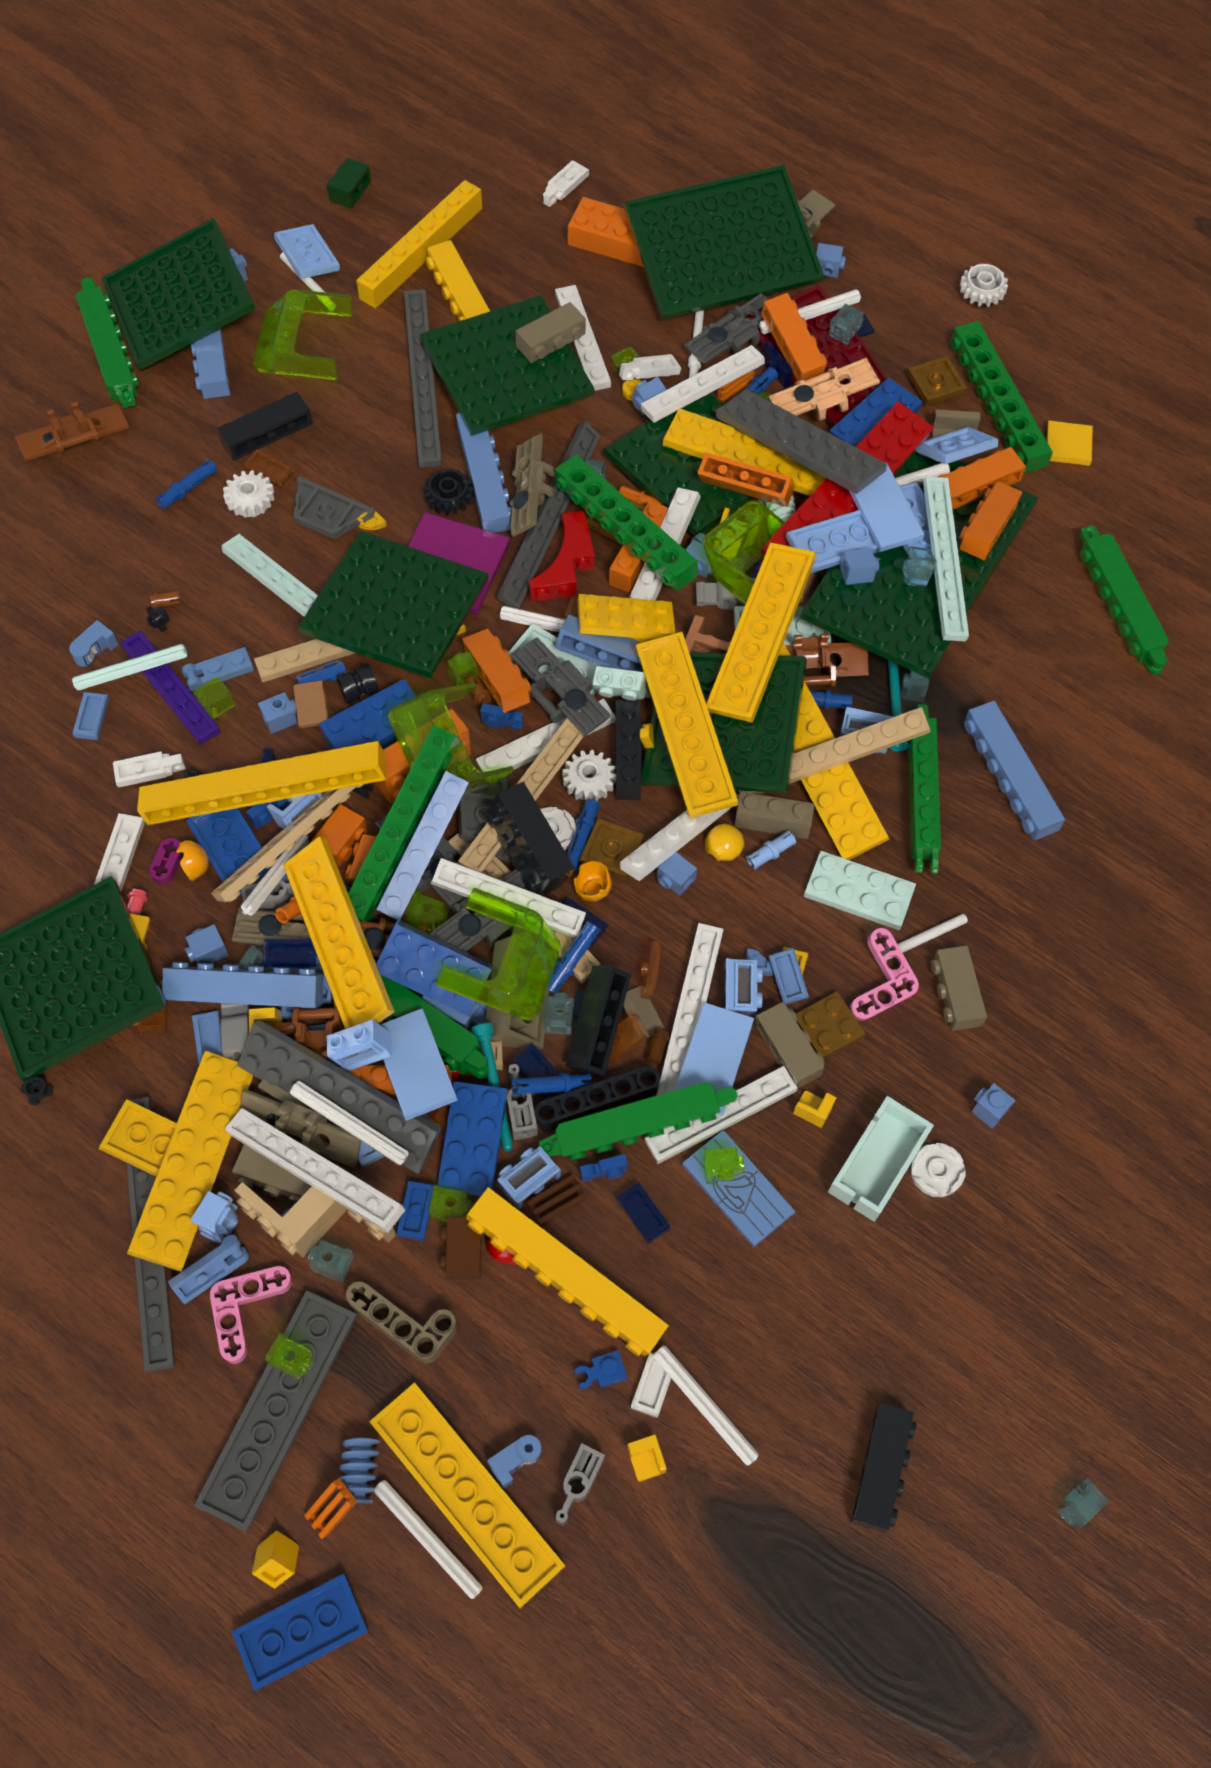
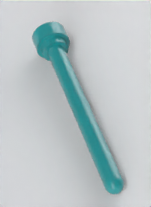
M888 660L892 716L896 717L902 714L898 664ZM909 740L889 748L892 751H904L909 747Z
M493 1023L473 1026L472 1032L478 1038V1043L481 1044L483 1056L488 1060L489 1086L501 1088L491 1040H493L492 1034H495ZM505 1110L501 1143L505 1151H511L513 1143Z

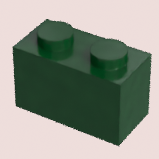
M347 158L338 167L333 178L329 179L327 183L329 200L352 209L371 183L369 165Z

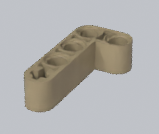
M364 1282L352 1283L346 1291L347 1301L357 1314L422 1363L429 1364L434 1362L457 1332L455 1316L449 1310L441 1309L436 1311L424 1327H422ZM364 1294L366 1300L370 1303L369 1308L367 1304L362 1300L359 1299L356 1301L355 1295ZM386 1308L389 1310V1315L386 1319H375V1314L379 1309ZM442 1319H448L452 1322L450 1328L446 1331H440L436 1328L437 1323ZM402 1325L411 1327V1332L406 1337H399L397 1335V1330ZM431 1342L434 1345L433 1350L429 1354H421L419 1347L422 1343Z

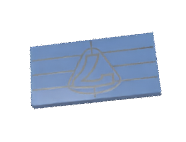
M724 1130L682 1163L685 1170L753 1248L795 1214V1210Z

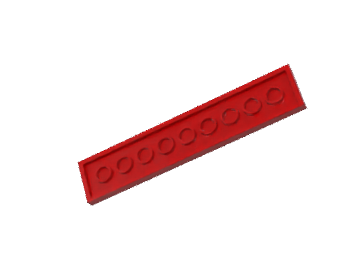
M898 401L856 448L887 463L894 475L932 433L934 427ZM826 478L762 547L760 553L765 556L770 543L791 547L786 538L789 531L858 511L849 490Z

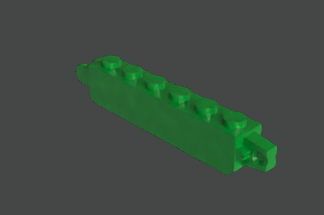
M85 277L81 281L83 290L77 293L76 298L111 400L119 401L123 409L135 406V397L138 396L135 387L139 386L136 374H130V371L134 369L130 357L124 356L128 354L124 341L119 342V339L123 337L119 325L114 326L113 324L117 322L113 309L108 310L109 307H112L108 294L103 295L101 287H96L91 277Z
M1094 525L1081 528L1079 533L1083 545L1080 551L1081 560L1086 563L1091 579L1096 582L1101 598L1106 601L1109 607L1111 617L1115 618L1121 636L1125 637L1129 645L1131 655L1135 656L1138 664L1144 663L1149 670L1148 672L1152 675L1160 674L1168 660L1164 649L1169 639L1117 542L1110 534L1100 535Z
M918 704L917 709L922 707L931 732L909 740L911 859H914L915 872H922L923 860H930L931 873H938L941 831L936 718H929L928 705Z
M380 975L395 1011L384 1019V1023L423 1009L444 1065H448L450 1071L456 1070L462 1075L467 1071L479 1079L488 1077V1060L480 1053L478 1038L405 986Z
M708 1082L699 1083L560 1123L556 1129V1134L539 1141V1147L541 1146L549 1157L562 1155L563 1157L570 1156L571 1161L587 1157L586 1151L596 1149L597 1153L612 1150L611 1144L622 1141L623 1146L639 1142L638 1136L648 1134L650 1139L664 1135V1129L674 1126L675 1131L691 1127L690 1122L700 1119L701 1124L716 1120V1114L721 1113L720 1107L730 1105V1103L733 1104L737 1100L738 1092L731 1087L714 1090L713 1085Z

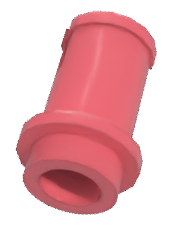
M132 889L127 894L129 898L127 908L130 914L141 915L143 905L148 901L145 891Z

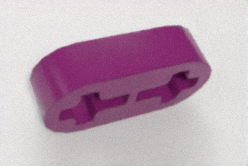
M167 838L160 843L150 865V876L158 885H166L173 880L182 860L183 852L177 853L172 851L168 857L166 851L171 850L172 847H175L177 851L180 842L175 838ZM165 866L167 873H162L161 876H158L157 871L161 872Z

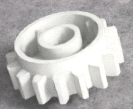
M978 264L974 267L971 266L969 271H964L960 282V292L964 293V299H971V304L976 301L978 306L985 303L989 307L991 302L997 305L998 300H1003L1006 294L1008 279L1004 278V272H1001L997 267L990 264Z
M251 470L248 475L242 471V476L238 477L234 474L233 481H226L228 487H223V497L229 511L234 510L235 515H242L245 518L256 517L261 513L264 514L267 508H271L270 501L275 499L273 485L270 484L269 478L263 477V473L260 472L256 476L254 470Z
M582 750L580 757L573 754L572 762H565V769L562 771L563 786L567 787L568 794L573 793L576 800L580 798L582 800L594 799L598 801L601 797H607V791H613V783H616V768L611 766L610 758L603 759L602 752L596 756L594 755V750H591L589 755H586Z

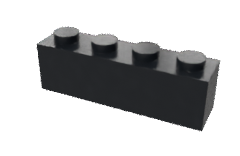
M295 392L232 422L226 423L217 428L222 445L231 459L235 461L313 423L310 409L299 393Z
M616 700V800H641L640 700Z
M592 966L565 1067L583 1074L589 1073L590 1075L605 1076L632 974L613 966Z
M879 1403L876 1406L850 1523L882 1533L887 1532L889 1527L895 1526L898 1509H894L896 1497H901L904 1487V1480L900 1479L902 1467L907 1468L910 1458V1451L906 1450L908 1438L913 1439L916 1430V1422L912 1421L914 1412L884 1403Z

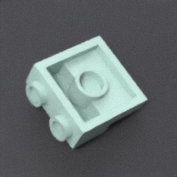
M596 666L592 685L599 695L604 697L622 696V698L632 701L644 699V697L650 698L651 694L644 672Z

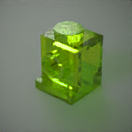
M470 652L458 653L447 661V673L457 691L466 687L465 682L469 677L478 676V666ZM469 672L470 676L461 679L462 675Z
M415 891L405 911L407 923L418 927L427 925L426 929L432 932L439 925H442L447 917L444 902L422 895L419 891Z
M737 1147L704 1151L703 1163L706 1184H712L713 1178H718V1181H730L738 1176L739 1173L745 1171L743 1156H738Z
M434 1185L429 1209L432 1220L447 1222V1217L467 1216L472 1207V1200H468L467 1192L440 1188V1186ZM448 1200L456 1201V1204L453 1207H448L446 1202Z
M279 1333L265 1361L268 1365L299 1380L302 1374L306 1375L309 1372L314 1359L311 1358L313 1353L310 1349ZM289 1352L295 1353V1358L292 1361H286L285 1359Z

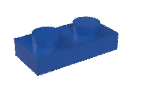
M338 659L295 676L297 684L327 679L328 681L337 680L336 674L345 672L346 668L344 663Z
M284 799L254 805L246 811L250 824L256 830L262 825H267L273 819L267 808L269 804L284 810L291 802Z
M408 1182L403 1203L405 1212L399 1220L397 1237L425 1241L436 1192L435 1185Z

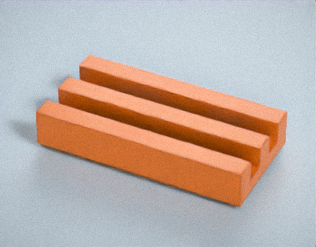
M752 370L718 388L717 399L723 404L750 384V381L754 378L755 371Z
M338 1478L330 1484L304 1517L307 1521L312 1518L314 1522L311 1526L314 1530L317 1528L321 1530L318 1535L323 1539L333 1531L358 1501L341 1479ZM339 1489L340 1492H339V1493L336 1495V1497L330 1502V1504L324 1509V1511H323L321 1514H319L318 1512L321 1510V1508L327 1503V1501H328V1500L333 1496V1494ZM345 1497L347 1502L330 1522L326 1524L325 1519Z

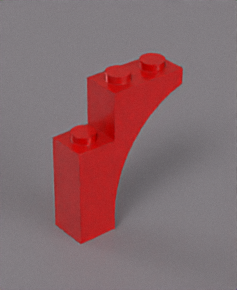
M585 510L562 513V530L564 534L562 548L548 569L529 580L531 602L577 595L575 572L594 569L595 555Z

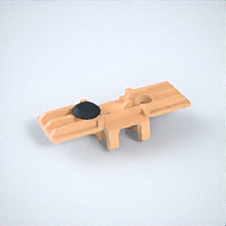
M864 358L839 369L836 367L830 368L826 373L806 381L799 380L795 382V386L770 395L769 400L771 403L796 416L810 410L813 412L817 411L818 421L826 419L827 408L839 404L841 412L847 411L848 395L879 384L880 381L867 358ZM845 378L851 381L849 384L846 385L839 383Z

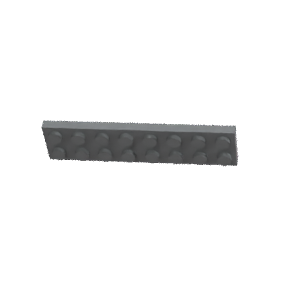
M747 389L716 410V418L855 494H858L886 472L887 464Z
M259 1019L253 1023L238 1062V1067L260 1080L264 1078L269 1084L277 1085L288 1092L291 1097H293L290 1094L293 1085L301 1081L407 1150L409 1154L402 1165L417 1174L423 1170L441 1127L421 1115L406 1121L400 1104L396 1100Z
M306 1290L194 1504L195 1507L248 1533L358 1317L356 1313Z

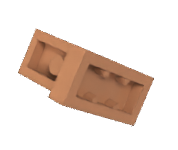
M695 615L685 639L688 651L691 653L726 654L731 642L702 634L704 618Z

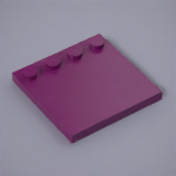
M424 512L408 547L488 573V581L469 612L478 615L510 545V537Z

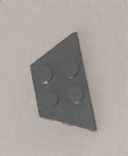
M300 476L297 478L296 507L294 508L293 516L295 523L335 540L358 527L361 522L357 519L363 513H367V515L361 518L364 523L374 517V508Z
M500 778L497 783L491 785L484 783L474 789L468 788L465 790L458 804L460 839L470 844L475 840L488 822L486 812L497 793L507 789V778ZM503 847L495 855V857L505 862H510L512 859L509 852Z

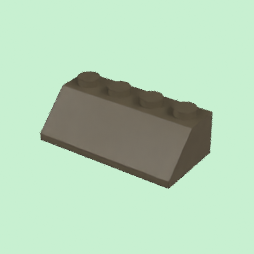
M517 935L495 942L485 1023H493L495 1034H492L493 1040L491 1042L502 1041V1047L540 1050L544 1047L549 989L543 986V984L551 975L553 954L551 951Z

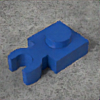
M482 704L480 711L481 724L491 728H505L507 725L513 729L521 730L523 725L522 713H503L499 706Z
M622 1154L599 1160L597 1164L581 1166L580 1174L582 1181H591L597 1177H601V1179L608 1177L609 1180L622 1177L628 1168L626 1156Z
M619 1350L592 1358V1368L579 1366L574 1369L575 1375L584 1373L588 1377L586 1382L578 1384L580 1390L588 1389L597 1380L600 1388L627 1380Z

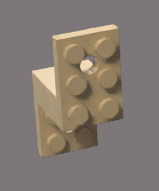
M243 1182L234 1190L239 1197L236 1202L242 1207L241 1210L252 1220L257 1217L256 1220L262 1225L261 1228L272 1238L277 1235L281 1246L292 1256L297 1253L303 1258L347 1210V1213L357 1223L363 1221L368 1227V1232L378 1241L383 1238L389 1243L396 1236L393 1227L388 1233L314 1187H311L283 1218Z

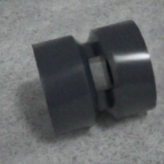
M368 663L358 666L354 673L347 670L336 674L339 688L347 704L360 700L361 694L371 696L379 692L375 676Z

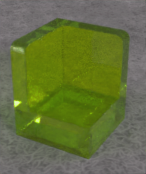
M218 677L193 691L195 699L212 720L235 705L231 692Z

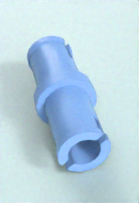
M787 830L776 839L766 841L762 848L746 856L749 865L756 870L770 859H777L781 852L796 844V839Z

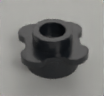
M149 606L146 609L149 625L153 628H158L161 632L166 631L165 625L169 622L167 612L161 607L153 608Z
M41 1074L29 1078L20 1089L23 1094L27 1095L29 1098L28 1102L33 1106L38 1105L41 1099L46 1096L49 1097L53 1093V1088L46 1084L45 1077Z

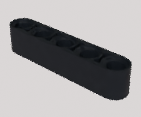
M645 1066L543 1100L535 1108L537 1127L542 1131H552L557 1129L560 1123L650 1098L658 1091L660 1074L654 1067ZM650 1078L655 1083L651 1086H646L642 1084L641 1080ZM624 1086L629 1089V1092L627 1094H619L616 1089ZM601 1095L604 1097V1100L600 1103H595L591 1100V1097ZM570 1103H575L579 1106L576 1111H568L565 1107ZM548 1111L554 1116L550 1120H544L540 1115Z

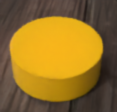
M635 378L626 380L622 387L623 396L632 401L631 396L636 391L635 386L642 381Z

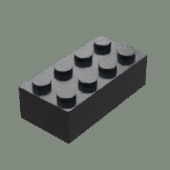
M524 781L497 793L486 812V818L489 825L495 828L499 835L501 846L512 857L514 868L520 871L525 879L524 882L527 890L544 896L561 888L575 870V867Z

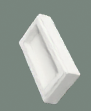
M650 1352L631 1409L658 1418L671 1377L654 1359V1353Z

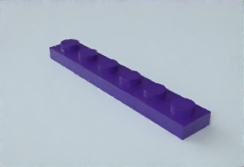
M141 631L120 642L122 649L130 659L156 652V649ZM167 663L141 671L199 745L221 733L216 723Z

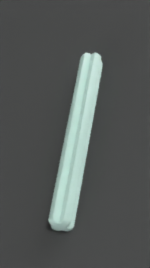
M179 644L84 673L72 678L73 686L77 690H82L187 657V650L183 644Z

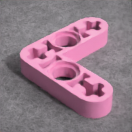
M884 928L873 931L869 935L867 943L888 982L857 997L851 1002L849 1009L857 1021H865L910 998L919 988L918 980L894 937ZM878 937H884L886 941L882 945L876 944L875 940ZM889 948L892 949V951H890V952H888L886 955L882 956L881 953L884 952L885 949H886V951H887ZM888 957L897 958L899 961V968L897 970H892L887 966ZM903 981L911 984L908 990L904 989L896 994L894 989L901 986ZM879 991L888 992L890 995V1002L888 1004H882L878 1000L877 994ZM872 1001L873 1006L866 1009L865 1014L857 1012L858 1003L862 1006Z
M271 1267L222 1280L212 1286L210 1300L219 1349L222 1357L228 1363L238 1364L246 1358L248 1353L240 1305L287 1292L292 1285V1276L285 1267ZM277 1274H281L283 1278L286 1277L282 1281V1286L278 1287L276 1283L267 1284L269 1290L265 1291L262 1277H266L267 1282L276 1280ZM250 1280H255L259 1283V1289L253 1295H248L244 1292V1286ZM238 1284L240 1298H237L235 1293L227 1295L226 1301H222L217 1297L221 1294V1289L223 1288L227 1292L236 1291L234 1285ZM226 1315H234L236 1317L235 1326L229 1330L223 1329L221 1326L222 1319ZM223 1336L234 1337L235 1344L241 1347V1349L237 1350V1356L233 1357L231 1353H227V1350L231 1349V1342L228 1337L223 1339Z

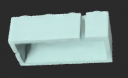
M887 1096L835 1178L828 1193L848 1206L852 1201L856 1204L853 1209L875 1222L934 1125Z

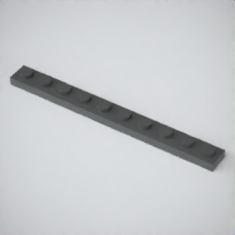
M425 289L404 291L419 468L442 466L433 365L420 338L421 333L429 331Z
M587 421L580 423L561 464L574 455H578L588 464L601 435ZM556 474L550 485L554 489L553 497L545 495L544 503L537 512V524L529 528L497 595V598L508 607L519 609L528 591L529 580L534 578L562 519V513L565 512L571 500L570 495L557 487L555 482Z
M149 1097L129 1100L151 1111ZM127 1163L132 1233L134 1236L156 1176ZM135 1257L144 1371L150 1373L175 1368L166 1267Z

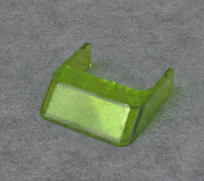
M307 290L288 291L266 309L253 358L255 369L265 373L337 380L338 372L334 358L300 355L295 352L294 348L303 312L351 317L353 315L351 296Z
M755 500L744 504L707 533L702 543L714 578L745 604L754 585V581L745 572L764 557L760 553L762 547L785 523L764 504Z
M475 683L430 690L393 707L389 711V721L410 768L414 764L432 726L435 725L456 735L460 740L446 771L469 782L466 789H473L485 783L488 785L497 783L499 779L507 777L514 771L513 766L487 772L476 769L469 758L445 703L458 701L467 696L476 688Z
M473 888L466 904L467 909L514 926L499 972L493 980L484 981L443 966L436 986L524 1020L534 1019L541 1009L561 949L560 940L536 911L483 890Z

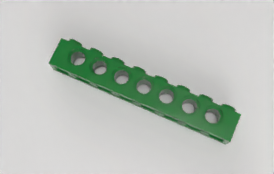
M976 321L955 327L950 340L951 347L956 351L961 365L968 372L969 380L974 383L979 398L986 405L988 414L994 419L996 429L1001 432L1005 439L1006 447H1012L1025 464L1024 473L1048 467L1053 451L980 322Z
M574 455L555 468L557 487L570 495L575 504H580L591 518L597 519L603 529L609 530L620 544H625L636 558L644 561L648 569L652 572L655 571L666 585H670L678 591L698 576V560L578 455Z
M435 725L432 726L348 893L357 918L362 921H371L460 743L456 735Z

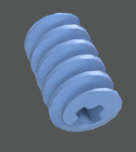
M352 1438L343 1442V1446L351 1451L342 1453V1459L349 1463L340 1466V1471L347 1475L339 1478L358 1501L357 1503H373V1500L365 1497V1495L375 1491V1488L367 1485V1481L376 1479L375 1475L369 1473V1469L378 1467V1464L371 1461L370 1457L379 1455V1451L372 1448V1445L381 1443L379 1440Z

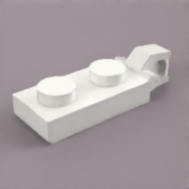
M572 160L548 182L546 191L543 193V204L551 207L556 203L557 199L562 200L589 176V169Z
M672 354L633 358V361L630 363H622L619 375L622 380L679 375L681 367Z
M160 751L114 761L116 785L119 788L171 776L173 772L185 769L184 759L181 754L170 756L169 754H162Z

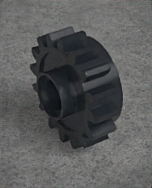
M451 468L440 469L438 472L432 473L431 478L426 479V486L423 487L425 502L429 503L430 509L437 508L438 514L445 511L447 516H449L450 511L458 514V509L460 508L465 511L466 504H472V497H474L472 480H468L467 474L463 475L460 470Z

